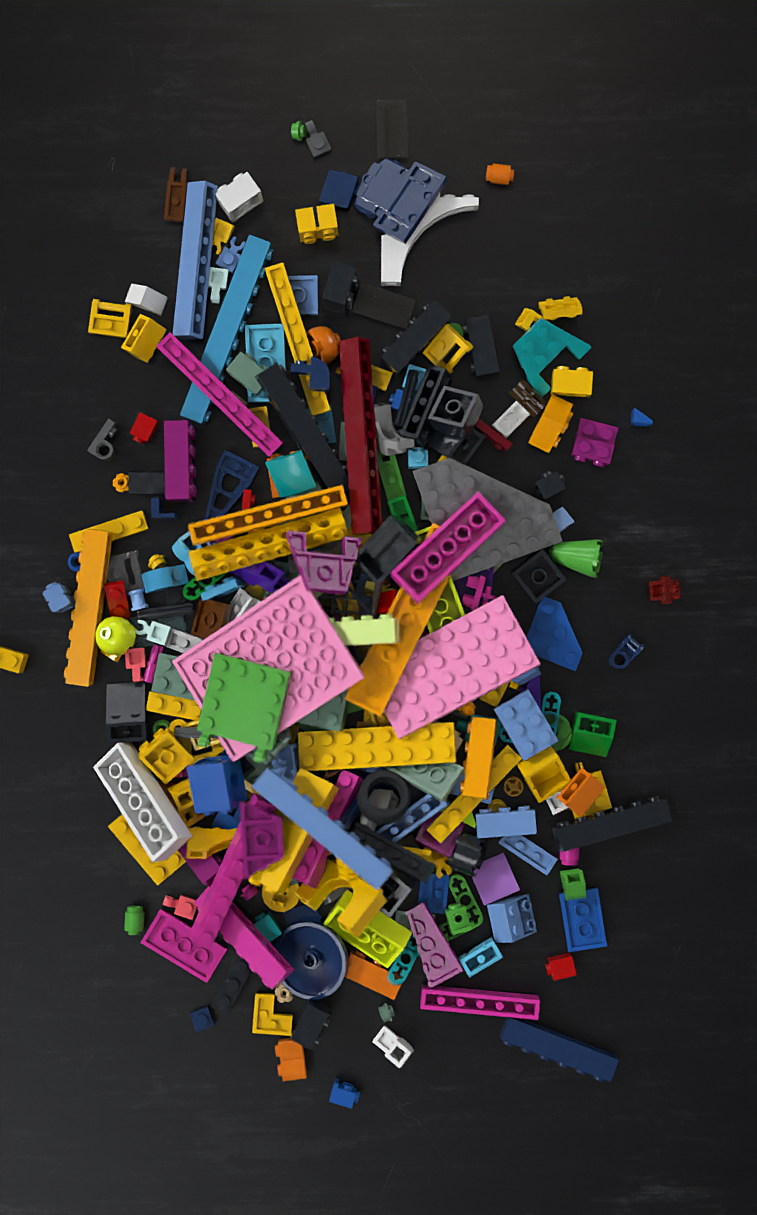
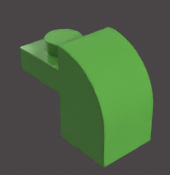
M582 870L560 871L565 900L586 898V885Z

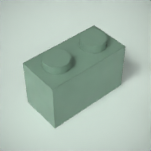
M240 352L227 367L226 371L258 397L262 392V388L254 376L265 370L266 367L264 365L259 367L254 362L256 359L249 353L243 354Z

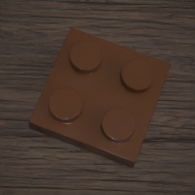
M200 598L191 635L206 639L227 625L232 605L213 600L203 601Z

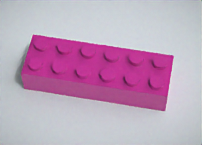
M477 492L391 572V578L419 605L505 524L506 520Z

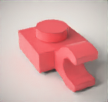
M145 648L128 649L127 653H125L126 669H132L133 682H142L141 668L147 667Z
M182 894L179 899L166 895L163 905L176 908L174 914L192 920L197 908L194 902L197 899Z

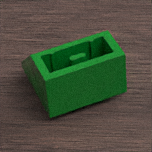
M575 711L568 750L607 757L617 720Z

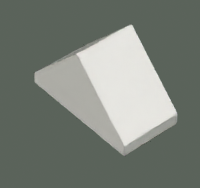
M131 284L125 302L161 316L168 297L147 286Z

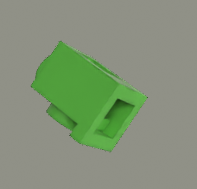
M453 903L448 905V909H444L449 931L452 935L472 930L466 908L463 904ZM457 915H461L459 922L455 921Z

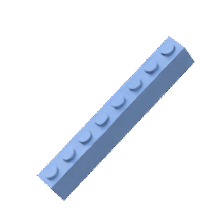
M207 181L189 182L187 186L173 336L185 340L203 339L217 201L215 194L218 190L217 185Z
M267 768L252 787L378 890L391 874V864L383 857L381 860L374 856L376 852L368 845L363 847L359 844L360 838L354 833L350 832L348 835L342 830L345 826L338 820L331 821L327 817L329 813L321 806L318 809L312 805L313 800L305 793L302 796L296 792L298 788L290 781L285 783L281 780L282 774L273 768L270 771Z

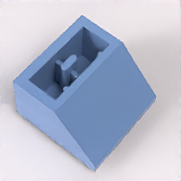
M529 894L500 899L487 904L495 943L515 942L537 932Z

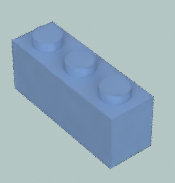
M518 806V810H510V807H501L499 811L491 812V809H479V813H475L477 838L537 834L535 810L530 809V806Z

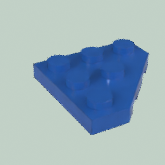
M544 597L540 600L526 639L535 656L576 671L582 656L578 641L561 603Z

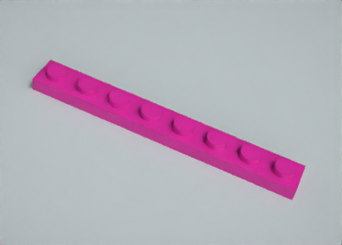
M171 333L156 346L268 457L283 443Z

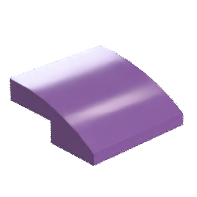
M504 853L484 860L480 870L476 868L474 872L477 873L476 877L472 876L484 905L520 890Z

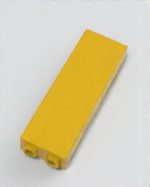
M302 768L299 769L292 782L298 788L296 790L298 794L302 796L305 793L313 800L312 805L318 809L321 806L325 811L329 809L339 790L335 785ZM278 809L276 815L282 818L284 858L276 863H271L264 870H259L252 874L248 880L257 886L260 883L266 886L265 891L276 895V893L283 895L313 839L309 833Z

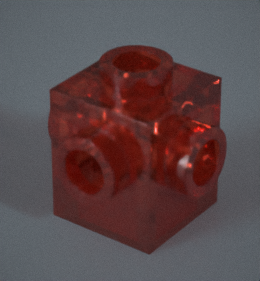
M671 576L659 577V581L649 582L650 601L661 600V604H671L673 599H680L679 580H671Z

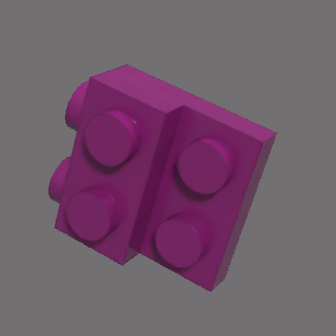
M580 418L571 456L575 457L574 460L586 463V460L598 467L604 468L605 465L608 466L614 450L618 427Z

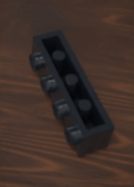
M428 364L400 433L404 438L414 439V445L425 447L431 438L433 427L428 417L443 386L451 387L453 383V377L446 368Z

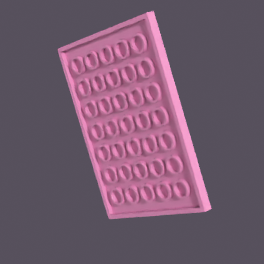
M301 576L172 661L201 710L215 653L291 672L277 734L365 678L313 592L306 591ZM217 736L232 762L237 761L257 748V746Z

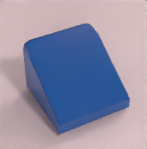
M636 408L632 410L631 425L649 427L653 424V421Z

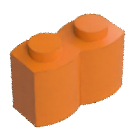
M290 1038L279 1039L278 1045H275L276 1057H280L281 1064H278L279 1077L282 1076L283 1081L307 1078L304 1046L290 1040Z

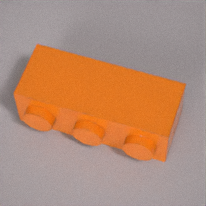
M351 950L348 956L349 965L346 978L394 1000L401 984L394 986L389 983L387 974L390 968H386L374 959L367 958V955L360 950H356V952ZM398 969V971L395 974L392 973L395 976V980H398L400 978V969Z

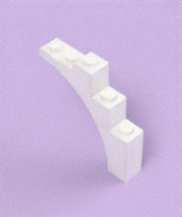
M439 193L406 244L386 234L382 235L381 286H401L402 270L406 257L420 235L435 222L449 215L463 211L478 210L479 197H474V195L455 197V195L450 194L440 197Z

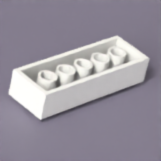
M132 742L117 743L93 767L152 862L167 860L192 837L149 768L139 759V752Z

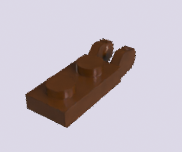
M170 168L165 202V221L184 223L188 174L185 168L181 172V182H175L176 169Z

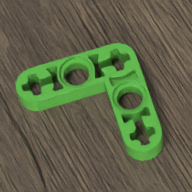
M457 873L449 877V888L456 902L460 903V898L463 895L470 896L471 902L465 908L467 910L475 905L476 908H472L475 915L479 914L477 922L469 921L471 929H474L481 925L483 921L482 913L465 878ZM453 879L462 880L460 886L462 890L467 888V891H462L456 895L455 892H459L456 885L452 886L454 883ZM469 910L467 911L468 920L471 918ZM457 915L455 921H460L461 915ZM447 921L439 924L442 932L446 930L444 926L448 925ZM468 931L448 936V932L444 933L447 941H449Z

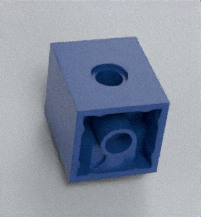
M229 755L206 757L187 766L195 813H203V815H211L215 811H221V814L230 813L233 811V808L240 807V801L245 802L248 800L240 759L232 762Z

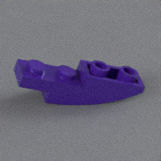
M265 561L230 571L254 587L257 584L271 594L291 582L283 576L285 572Z

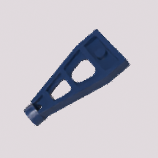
M224 450L215 469L206 515L203 521L209 520L210 517L217 518L226 515L243 495L244 489L247 490L251 486L260 467ZM225 474H230L240 480L239 486L233 492H227L222 489V480ZM219 493L229 498V501L221 510L214 506L216 496Z

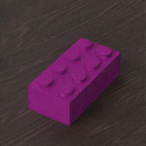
M188 420L164 421L165 498L170 503L193 502V497H197V488L193 484V478H196V466L193 465V459H196V448L192 445V440H195L196 433L195 428H193V425Z

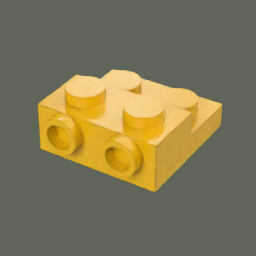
M168 727L165 730L159 729L153 736L155 739L150 743L148 741L144 742L139 748V759L165 785L195 759L181 743V740L176 738L175 734Z

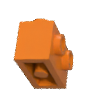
M581 768L557 798L581 817L606 787Z

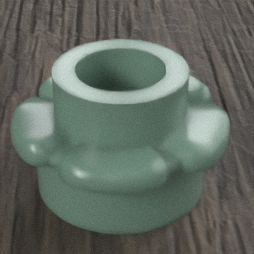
M384 1003L383 1006L379 1007L382 1020L384 1022H392V1017L395 1016L392 1006Z

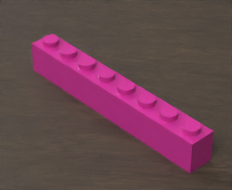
M253 793L249 804L273 813L276 807L264 796ZM241 821L189 933L192 943L211 949L244 876Z

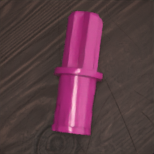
M153 645L149 661H146L147 667L142 679L143 681L153 683L159 653L164 651L163 646Z

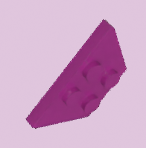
M240 801L244 879H248L257 871H262L269 867L271 863H276L284 858L282 818L259 807Z

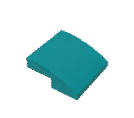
M302 450L287 456L281 455L265 462L280 498L316 487L315 480Z

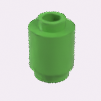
M128 906L127 911H125L124 931H128V935H140V932L144 931L145 912L142 906Z

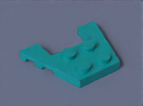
M539 318L513 345L521 367L526 373L529 385L542 398L551 387L543 380L539 373L565 347L569 349L576 359L580 360L591 346L548 321Z

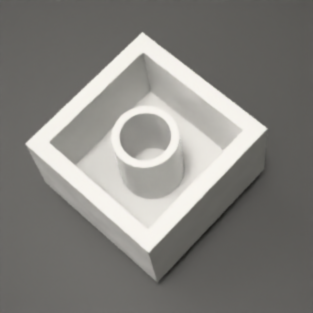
M248 172L238 174L232 183L221 186L215 194L220 207L232 223L263 202L261 190Z

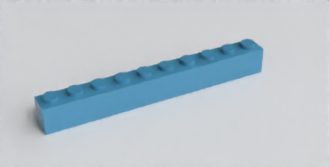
M252 235L248 236L200 361L222 384L225 380L224 371L232 362V357H230L232 350H236L239 344V339H237L239 332L244 331L246 321H244L245 316L250 314L252 310V298L257 296L259 292V280L265 276V264L267 260H271L274 252L270 242ZM192 382L180 416L204 426V423L208 422L211 417L212 411L209 410L214 403Z

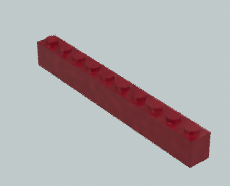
M354 337L339 341L351 528L354 535L374 534L382 525L369 339Z

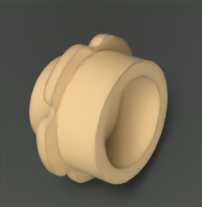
M283 984L276 988L275 996H277L279 1002H290L293 999V993L286 989Z

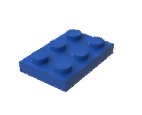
M598 888L586 889V898L569 901L565 900L564 893H559L568 952L606 947L607 943Z

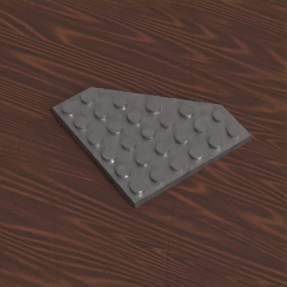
M451 458L413 471L431 524L434 523L442 526L477 492L506 520L505 524L451 574L452 581L562 542L555 518L548 503Z

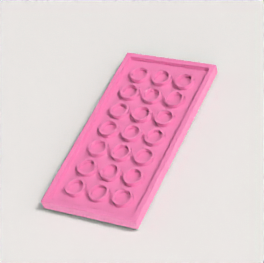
M503 595L419 639L384 709L399 739L540 666Z

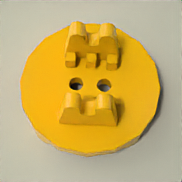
M289 883L285 891L287 892L286 895L280 893L273 895L265 891L266 886L263 885L262 897L264 903L270 909L277 912H285L292 909L299 900L295 894L300 887L299 883L294 885Z

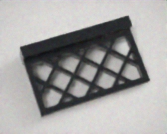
M349 585L346 597L335 596L334 593H332V596H327L329 593H322L316 598L318 602L323 598H332L331 610L323 609L328 618H333V613L337 612L345 613L344 617H347V613L358 614V620H361V614L373 616V619H377ZM335 598L346 599L345 611L334 610ZM348 599L357 600L359 612L348 611ZM345 645L359 667L366 655L362 656L358 651L359 645H356V647L354 645Z

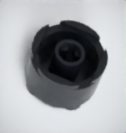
M466 832L463 835L458 834L455 841L457 848L455 853L451 854L448 864L452 865L453 870L476 877L477 873L474 872L476 868L479 870L481 868L487 849L483 845L484 843L488 844V840L477 838V836Z

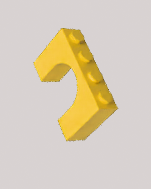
M326 859L325 870L316 889L303 883L295 894L302 903L316 911L334 890L342 887L352 888L354 891L353 898L337 918V921L344 930L358 938L387 900L383 896V890L380 887L378 890L375 889L361 876L352 880L340 878L336 860L332 859L330 861Z

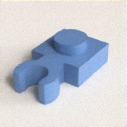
M235 236L230 241V249L224 247L216 261L217 266L228 269L232 274L235 272L241 257L238 253L243 251L245 246L244 241L240 246H235L237 240Z

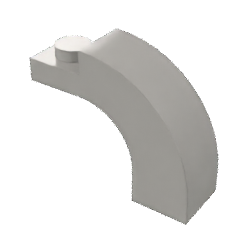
M383 403L374 404L377 449L388 456L404 453L407 451V448L414 447V439L401 437L395 431L391 418V405Z

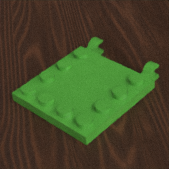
M215 653L197 731L202 732L198 746L209 747L212 735L257 746L258 749L255 753L254 761L265 762L267 750H274L291 672Z

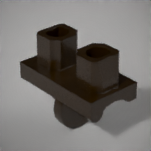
M523 379L509 392L533 418L547 405Z

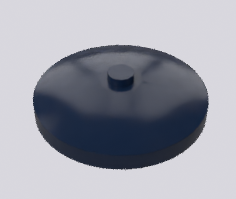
M301 921L288 927L277 939L274 948L294 969L282 983L291 993L304 999L316 1000L329 996L341 986L348 971V953L342 939L332 928L317 921Z

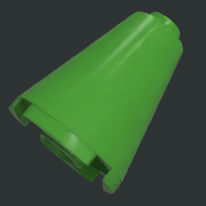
M603 540L559 542L554 544V546H550L549 557L552 558L554 563L589 577L597 578L602 559L600 546H603Z

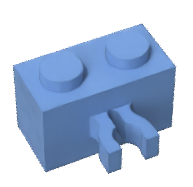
M289 743L285 749H281L277 753L278 756L272 761L274 769L282 774L280 779L285 783L288 781L292 783L299 771L298 743Z

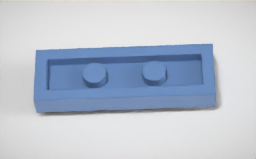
M523 835L502 836L498 841L499 844L545 875H548L558 860Z

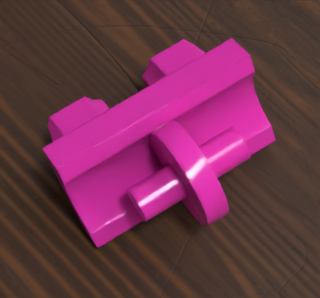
M469 576L466 586L476 589L474 596L464 594L461 604L474 611L478 608L480 597H483L481 605L487 604L489 599L495 600V596L490 595L492 587L486 586L485 593H482L486 577Z

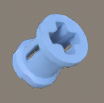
M144 588L127 592V595L131 598L132 611L149 607L145 602Z

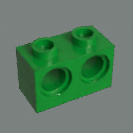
M406 495L387 501L391 516H400L414 532H417L418 528Z

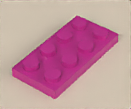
M161 908L140 943L207 983L228 948L215 940L211 949L192 943L189 935L192 926Z

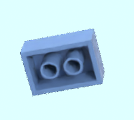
M528 689L493 708L524 761L558 741Z

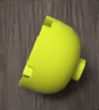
M116 616L105 618L100 622L95 633L96 643L99 648L107 654L116 656L127 653V650L134 645L136 637L133 625L127 619Z

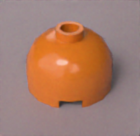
M317 326L307 331L306 335L309 344L314 351L313 357L322 360L326 365L334 361L340 349L339 341L341 339L338 333H334L325 326Z

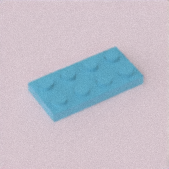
M283 324L245 325L246 353H249L256 359L254 362L259 367L264 365L266 368L278 363V365H282L286 370ZM247 389L248 403L270 402L263 390L257 397Z

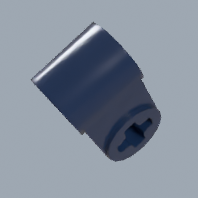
M631 633L621 641L609 657V664L614 669L625 668L645 647L643 644L640 645L632 637ZM617 655H621L623 658V663L620 666L615 663Z

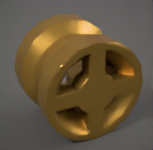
M510 776L504 780L503 789L510 796H518L523 791V783L518 777Z

